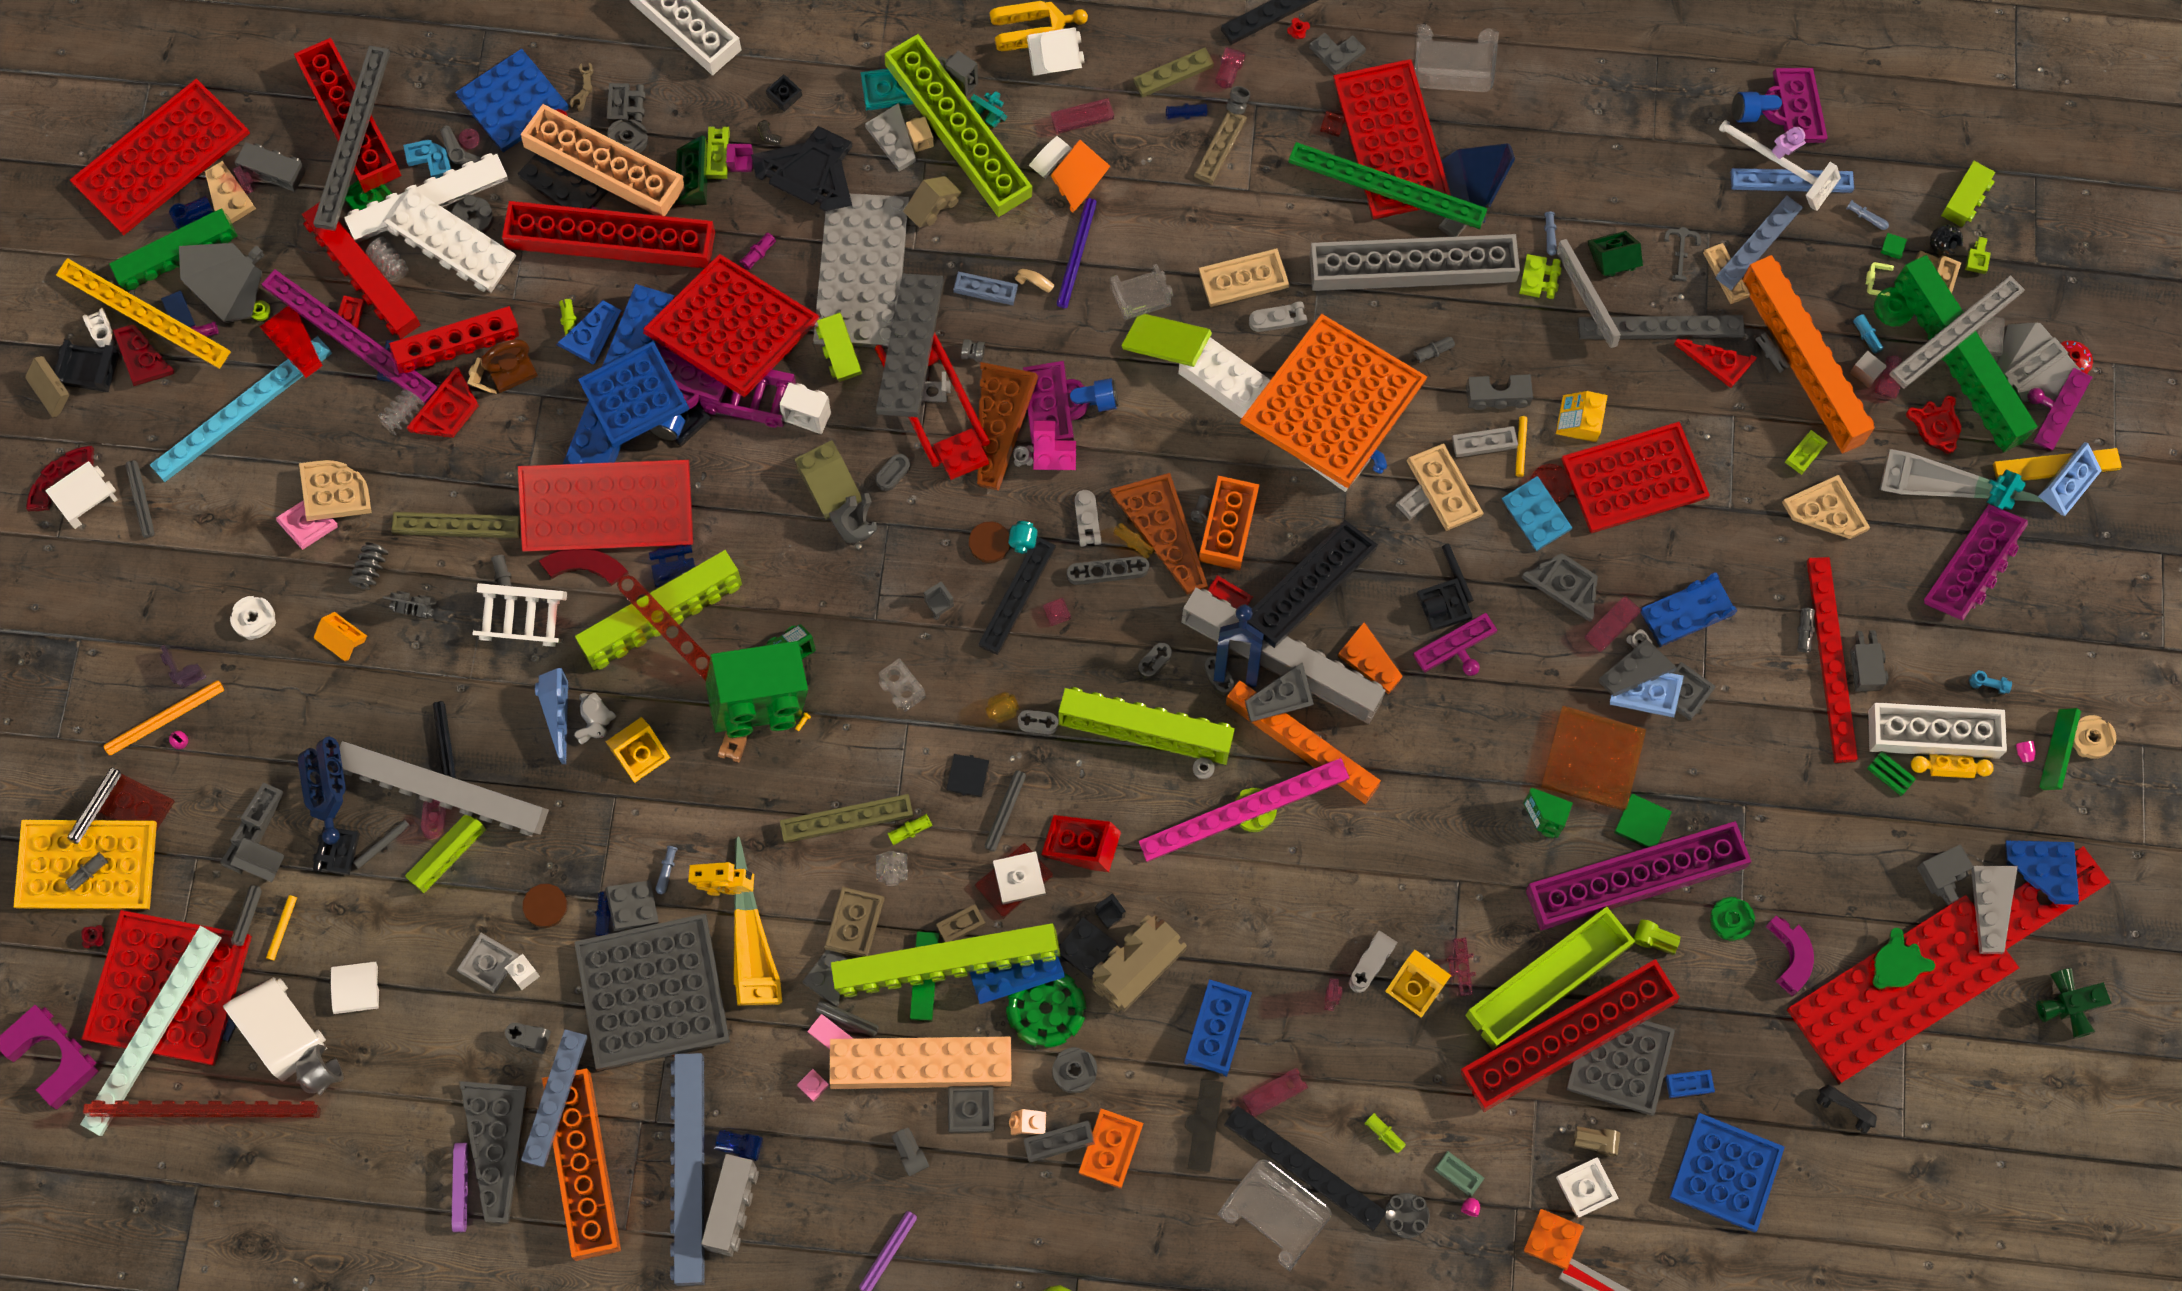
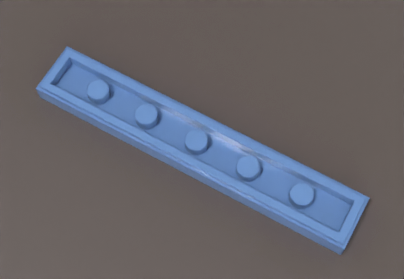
M1732 168L1730 171L1731 190L1808 192L1813 186L1791 171L1784 169ZM1805 170L1817 178L1823 172V170ZM1839 171L1841 179L1831 192L1852 193L1854 191L1853 171Z

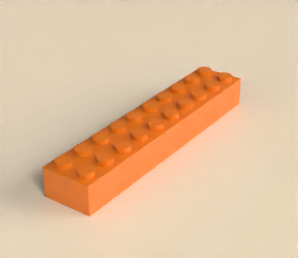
M1770 255L1750 264L1743 277V281L1750 292L1749 297L1841 453L1843 454L1863 445L1874 430L1873 420L1864 411L1862 401L1855 396L1851 383L1846 381L1841 366L1838 363L1836 364L1832 357L1831 349L1824 344L1820 331L1814 327L1810 314L1805 312L1802 307L1800 297L1795 295L1791 288V282L1788 278H1785L1781 271L1779 262L1775 261L1773 256Z

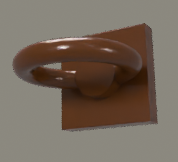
M513 339L504 341L492 347L482 356V366L485 370L489 371L499 393L538 376L528 356L529 345L523 340Z

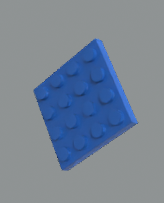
M520 49L456 91L457 97L502 152H505L522 140L521 133L542 104L554 110L561 109L566 111L569 109L566 101L523 49Z
M654 341L578 379L614 448L689 410L688 404Z
M1698 1113L1669 1198L1752 1232H1757L1785 1147Z

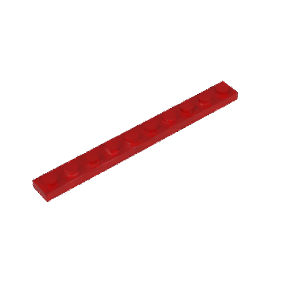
M1830 557L1808 558L1807 568L1812 604L1815 610L1814 619L1834 763L1856 762L1858 757Z

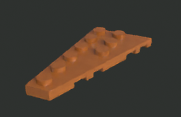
M980 362L982 379H980L979 422L990 444L982 446L989 464L978 468L977 484L980 487L999 491L1038 375L1034 372Z
M1167 473L1110 489V494L1187 595L1192 594L1195 588L1200 590L1208 589L1171 474Z

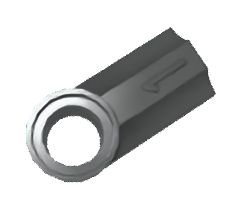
M909 1127L892 1135V1139L901 1155V1162L909 1177L929 1167L921 1148L919 1149Z

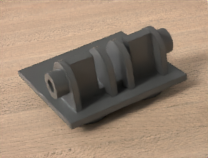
M403 591L391 592L390 595L383 596L384 599L394 600L389 605L393 612L409 615L411 611L412 616L416 615L424 618L433 616L434 609L431 608V605L437 604L435 601H430L431 597L418 595V597H410V593Z

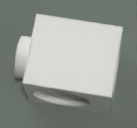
M523 954L504 967L521 990L540 977Z

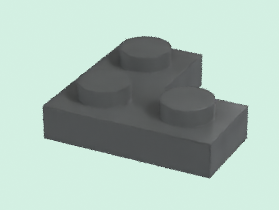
M1324 33L1311 42L1309 46L1335 75L1366 52V48L1353 35L1337 46Z

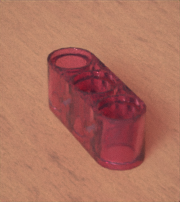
M1624 596L1587 633L1585 639L1601 653L1642 610L1627 596Z

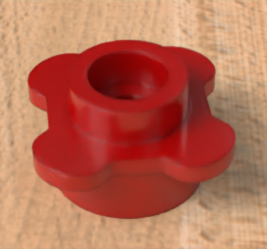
M1293 18L1291 26L1287 28V33L1293 38L1303 39L1306 36V31L1310 29V24L1300 21L1299 18Z

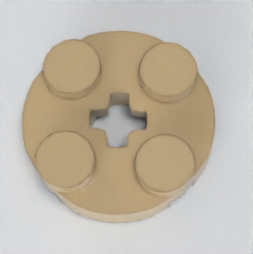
M2096 715L2081 718L2078 722L2073 747L2077 754L2090 759H2099L2106 756L2116 743V732L2109 722L2106 723L2102 720V717ZM2090 732H2093L2094 736H2098L2095 742L2089 739Z

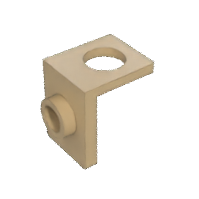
M477 357L475 364L469 370L470 378L467 384L497 394V390L479 384L484 368L482 366V358Z

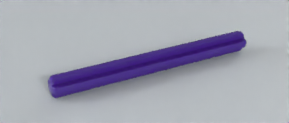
M1087 198L1084 204L1057 300V306L1065 309L1069 304L1096 208L1095 199Z

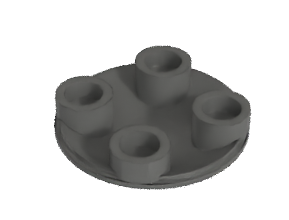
M1397 1194L1389 1200L1385 1207L1386 1214L1384 1217L1386 1224L1399 1237H1417L1426 1230L1429 1224L1430 1213L1426 1201L1415 1194Z

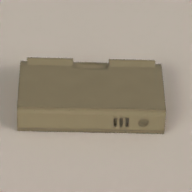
M42 356L33 359L25 378L51 417H57L61 413L70 394L45 358Z

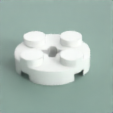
M247 596L242 598L234 605L232 617L230 616V622L234 630L248 640H254L266 635L276 624L273 607L266 599L261 597ZM251 613H253L254 615L258 614V617L254 622L248 621L250 619L249 615Z

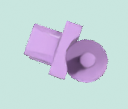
M1800 127L1791 128L1776 138L1774 142L1777 145L1771 151L1778 159L1783 158L1785 154H1792L1806 144L1804 141L1805 132Z

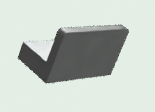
M243 838L230 865L272 882L281 865L284 854L250 839Z

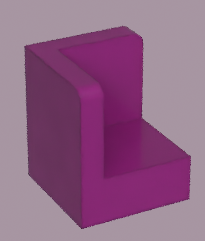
M727 144L726 163L728 172L753 171L751 157L753 149L751 144Z

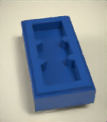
M1711 1070L1665 1076L1669 1098L1715 1092Z

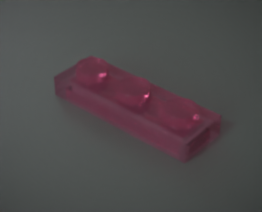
M1109 98L1051 112L1050 117L1057 134L1113 120L1114 113Z

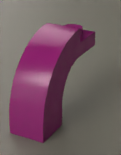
M1775 916L1765 927L1784 943L1790 957L1786 971L1776 982L1793 997L1804 986L1812 973L1814 965L1813 947L1808 935L1799 924L1792 930L1785 919Z

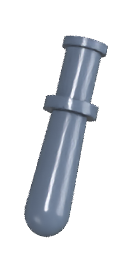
M1851 200L1846 208L1858 214L1859 218L1863 217L1881 230H1886L1889 227V223L1886 220L1866 210L1867 207L1863 208L1854 203L1853 200Z
M1549 211L1544 213L1546 217L1544 230L1547 236V253L1553 256L1557 252L1555 237L1557 226L1554 224L1555 213Z
M667 846L665 860L661 862L663 867L656 885V892L658 894H664L667 890L671 868L675 865L673 860L678 850L676 847Z

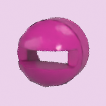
M174 731L169 736V742L173 748L183 749L188 744V737L182 731ZM176 736L182 739L180 743L175 739Z
M1475 1198L1466 1199L1462 1204L1461 1212L1469 1216L1478 1217L1480 1212L1478 1200Z

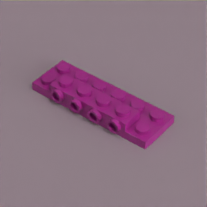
M1989 504L1925 597L1924 604L1963 621L1971 608L1975 609L1977 604L1982 605L1984 603L1987 589L1994 588L1997 582L1996 576L1999 572L2004 573L2008 566V558L2010 556L2014 557L2019 549L2017 540L2028 525V521Z

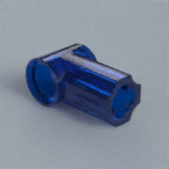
M206 196L185 205L181 203L174 204L169 210L170 217L178 229L213 213Z
M720 1130L717 1135L715 1150L758 1161L763 1138L752 1134L740 1135Z

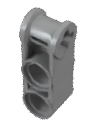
M1380 930L1373 938L1369 948L1366 949L1350 977L1349 986L1354 992L1361 993L1368 988L1398 943ZM1362 977L1363 982H1361L1360 984L1357 983V979Z

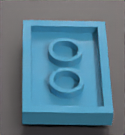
M1538 476L1502 498L1503 503L1536 552L1572 530V526Z

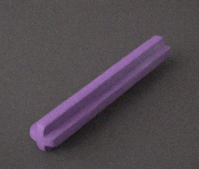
M909 1211L904 1214L859 1285L860 1290L872 1291L917 1220L915 1214Z

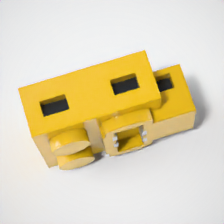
M730 862L696 864L689 867L688 882L695 885L696 889L707 891L708 895L718 896L721 892L734 895L753 891L754 874L745 869H734V865Z

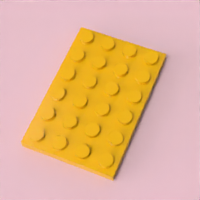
M77 820L21 821L14 908L150 910L157 822L93 820L78 844H74L68 840L67 836ZM100 852L107 859L108 863L93 874V878L86 880L76 890L70 889L66 884V880L81 868V864L85 865Z

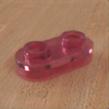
M434 799L432 803L425 801L422 809L421 830L428 839L439 838L443 834L445 827L446 808L439 806L440 801Z

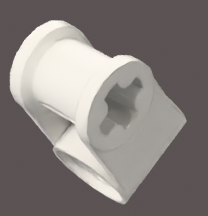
M103 308L89 316L83 315L84 322L99 348L104 349L105 345H115L116 339L111 329L109 318Z

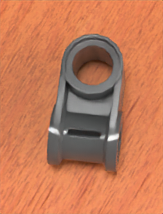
M511 1023L507 1026L505 1036L511 1046L538 1054H545L551 1034L550 1030L520 1023ZM519 1031L521 1036H516V1039H514L512 1034H516Z

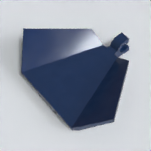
M1508 143L1456 150L1441 160L1451 196L1485 208L1491 207L1515 160L1512 147Z

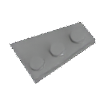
M899 103L865 123L866 129L899 172L916 162Z

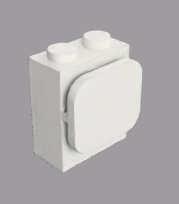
M1076 27L1026 35L1033 76L1082 68L1081 64L1084 63L1083 51L1079 52L1078 44L1081 43L1080 32L1076 31Z

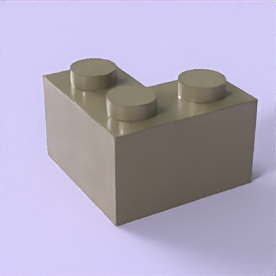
M946 176L923 180L903 212L918 227L931 226L936 222L940 210L953 208L958 203V197L962 191Z

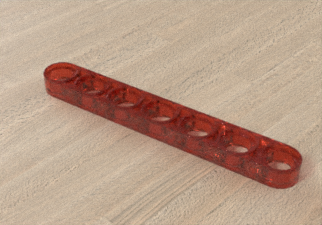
M621 576L617 582L619 591L706 682L710 657L633 576ZM631 579L634 585L630 591L622 589L621 584L623 580ZM642 594L648 597V603L644 607L638 606L636 602L637 597ZM655 610H660L663 613V619L660 622H654L651 618ZM670 626H675L678 629V634L674 638H669L666 635V630ZM686 641L691 642L693 645L692 651L687 654L681 651V645ZM699 657L707 659V666L704 669L696 667V660Z

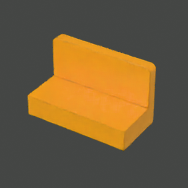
M336 612L321 618L314 635L315 640L344 661L349 660L354 647L364 643L367 638L366 634Z

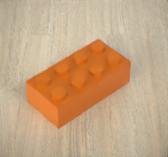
M1218 476L1201 545L1200 562L1240 571L1259 484Z

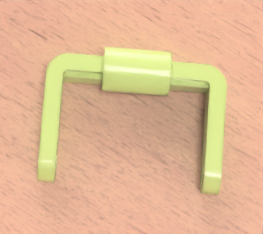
M1877 262L1871 264L1866 276L1867 292L1869 294L1878 295L1881 292L1872 289L1875 280V268L1893 271L1894 266ZM1887 292V293L1881 294V295L1890 296V293Z

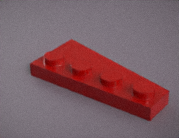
M285 307L260 326L265 335L305 378L323 366L299 313L291 307Z

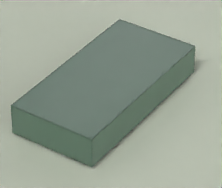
M1449 1151L1445 1153L1434 1171L1470 1197H1472L1484 1180L1483 1176Z

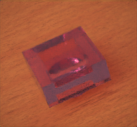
M241 166L234 168L233 171L246 195L253 192L250 185L253 183L249 172L244 173Z
M1063 598L1043 605L1051 626L1071 619Z

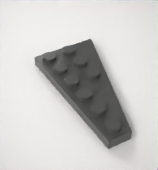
M459 1081L480 1189L484 1220L489 1223L509 1224L528 1088L525 1086Z

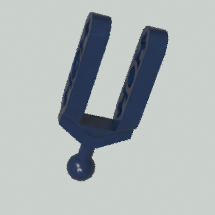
M1244 604L1238 606L1235 611L1239 622L1220 627L1213 681L1225 682L1230 640L1251 643L1246 685L1256 688L1264 634L1247 623L1251 619L1253 612L1250 606Z
M329 736L317 743L316 750L308 748L301 752L298 756V765L305 806L310 810L312 817L324 821L325 830L322 833V839L326 844L331 845L340 839L339 831L334 828L333 819L343 803L342 796L346 791L339 744L336 739ZM327 764L333 768V773L328 770ZM310 775L314 776L316 784L311 781Z

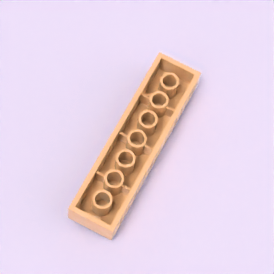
M542 104L521 133L523 146L526 149L654 215L666 216L684 190L682 175Z
M1011 1037L830 1039V1089L1011 1086Z

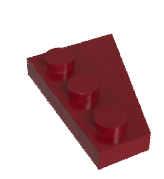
M134 324L113 330L133 386L175 374L172 367L163 360L158 351H155Z

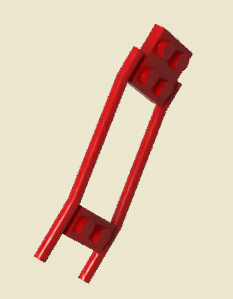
M934 332L928 366L941 360L974 429H968L931 446L918 417L908 418L932 466L937 467L942 463L950 480L989 464L982 446L989 445L990 441L945 350ZM877 345L874 349L884 367L887 355L882 345Z

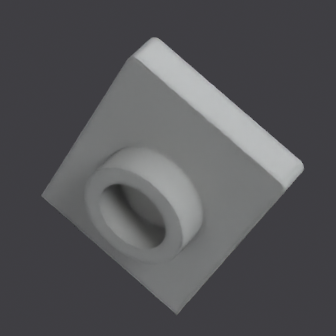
M942 372V382H925L922 402H947V393H951V381H947L946 372ZM929 387H936L938 394L930 397L926 391Z

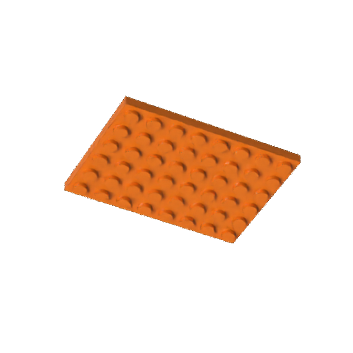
M1321 314L1241 418L1240 424L1344 487L1349 488L1423 386L1427 376Z

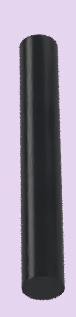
M1450 544L1443 545V552L1455 579L1457 578L1467 603L1473 602L1474 599Z

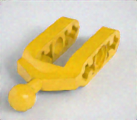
M1043 1L997 7L989 13L993 25H1005L1045 17L1050 19L1051 27H1040L997 35L994 40L998 51L1028 48L1026 35L1061 30L1064 28L1065 23L1074 22L1077 25H1083L1088 19V15L1083 9L1075 10L1070 15H1064L1052 2L1045 3Z

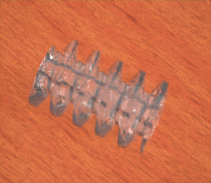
M378 237L368 246L366 255L389 282L399 281L409 271V268L405 267L406 261L401 259L400 254H397L394 248H391V244L386 242L385 237Z
M406 389L401 391L402 396H396L397 402L391 401L390 407L384 408L385 414H378L382 425L393 435H397L394 428L402 430L400 422L408 424L406 416L414 417L411 412L412 410L420 411L417 407L418 404L425 405L416 394Z

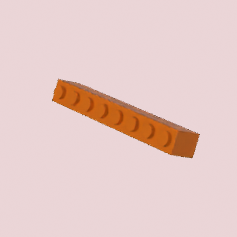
M1239 680L1228 694L1226 705L1250 721L1245 700L1257 692ZM1287 713L1251 722L1314 768L1341 758L1350 779L1338 785L1364 804H1367L1378 789L1381 780Z

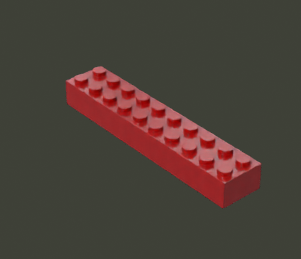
M509 201L502 239L505 247L513 250L706 268L711 262L715 229L713 221Z
M1655 959L1463 1067L1461 1075L1483 1112H1486L1678 1003L1680 997Z

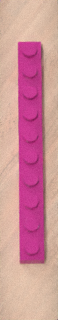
M1339 758L1139 841L1146 861L1149 862L1342 783L1350 778L1342 759Z

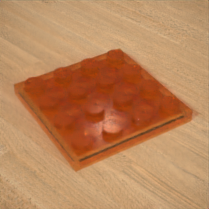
M1562 706L1541 788L1618 810H1626L1646 729Z

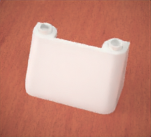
M273 977L223 1005V1008L270 1072L283 1082L296 1072V1062L309 1056L316 1045H324L323 1042L326 1039L319 1030L314 1032L290 1001L285 992L288 987L282 979L276 980Z

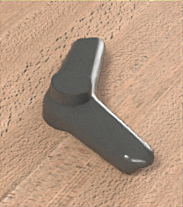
M444 126L440 130L449 159L454 164L463 165L470 161L474 163L481 161V157L465 152L460 147L449 126Z

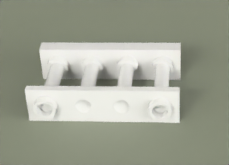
M477 584V592L483 593V597H485L482 631H473V635H478L479 640L492 641V637L543 641V646L556 647V643H562L563 639L554 638L557 605L560 604V600L566 601L567 592ZM496 594L504 595V599H506L503 633L490 632L493 600L496 598ZM517 596L526 597L525 601H528L524 635L512 634L514 605ZM539 598L547 599V603H549L546 637L533 636L536 602L539 601Z

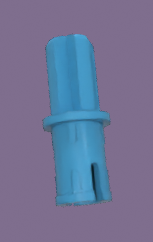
M1864 314L1857 316L1853 323L1858 328L1861 339H1865L1874 354L1879 353L1883 350V346L1875 334L1876 330L1871 327Z

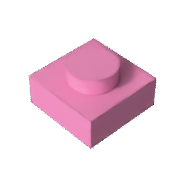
M812 1069L797 1084V1087L814 1102L829 1087V1084Z

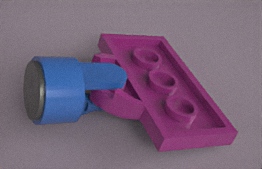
M1775 68L1773 71L1775 86L1768 89L1765 95H1759L1758 92H1738L1734 96L1732 114L1737 122H1757L1760 115H1765L1769 121L1783 125L1785 132L1793 127L1802 128L1805 132L1804 141L1806 143H1825L1828 139L1813 68Z
M658 342L655 343L688 404L689 410L696 406L700 399L716 404L721 403L727 389L726 385ZM677 415L650 430L662 439L676 440L680 436L685 420L681 415Z
M1064 361L1023 367L1024 371L1034 372L1038 375L1028 405L1033 447L1034 421H1055V440L1072 441L1074 440L1072 421L1082 417L1090 405H1097L1099 412L1114 410L1119 407L1115 380L1112 378L1094 381L1093 386L1085 387L1079 380L1066 378Z

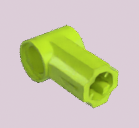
M1641 919L1633 939L1635 940L1634 943L1639 946L1653 947L1674 955L1681 937L1660 929L1652 921Z

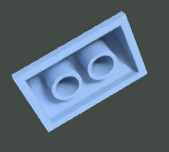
M2084 442L2073 452L2038 496L2063 516H2066L2102 471L2088 443Z

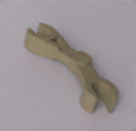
M582 63L579 66L584 81L583 89L570 100L571 109L574 107V104L580 103L577 107L578 112L584 109L586 98L593 91L591 85L593 67L591 63H589L590 68L588 71L583 70Z

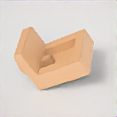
M1021 1109L1011 1113L1009 1120L1011 1135H1039L1045 1133L1046 1112Z

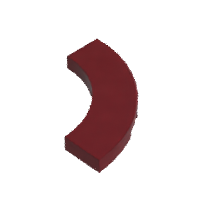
M85 446L73 449L57 460L51 461L40 472L41 475L30 489L26 505L27 511L50 510L52 499L45 490L89 461L93 466L94 448L92 446Z
M591 549L561 550L539 560L540 565L551 579L566 572L587 570L604 578L612 586L629 574L625 567L611 556Z

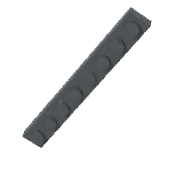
M1743 315L1611 317L1621 334L1620 339L1739 338L1745 334ZM1579 317V340L1605 339L1593 317Z

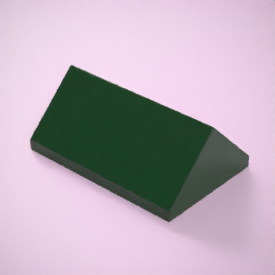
M703 135L677 149L676 173L683 176L684 190L675 201L677 205H707L706 137Z

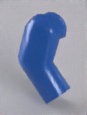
M1376 449L1371 456L1375 463L1373 471L1382 474L1384 469L1387 468V462L1384 454Z

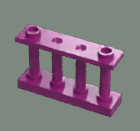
M771 370L757 384L750 408L738 406L741 395L733 391L730 404L723 402L716 404L703 399L700 400L702 409L709 414L721 413L765 423V425L772 428L777 426L783 427V417L778 415L780 410L779 404L788 384H796L795 376L791 373ZM768 384L777 387L770 413L758 410L764 388Z

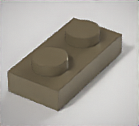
M976 904L937 923L936 927L944 942L955 941L986 924Z

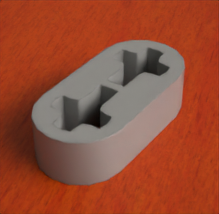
M1024 710L1018 716V726L1025 732L1052 734L1058 729V718L1049 712ZM1028 716L1031 721L1036 722H1029V725H1025L1024 721L1021 720H1025ZM1047 719H1051L1053 724L1050 728H1046V724L1039 722H1047Z

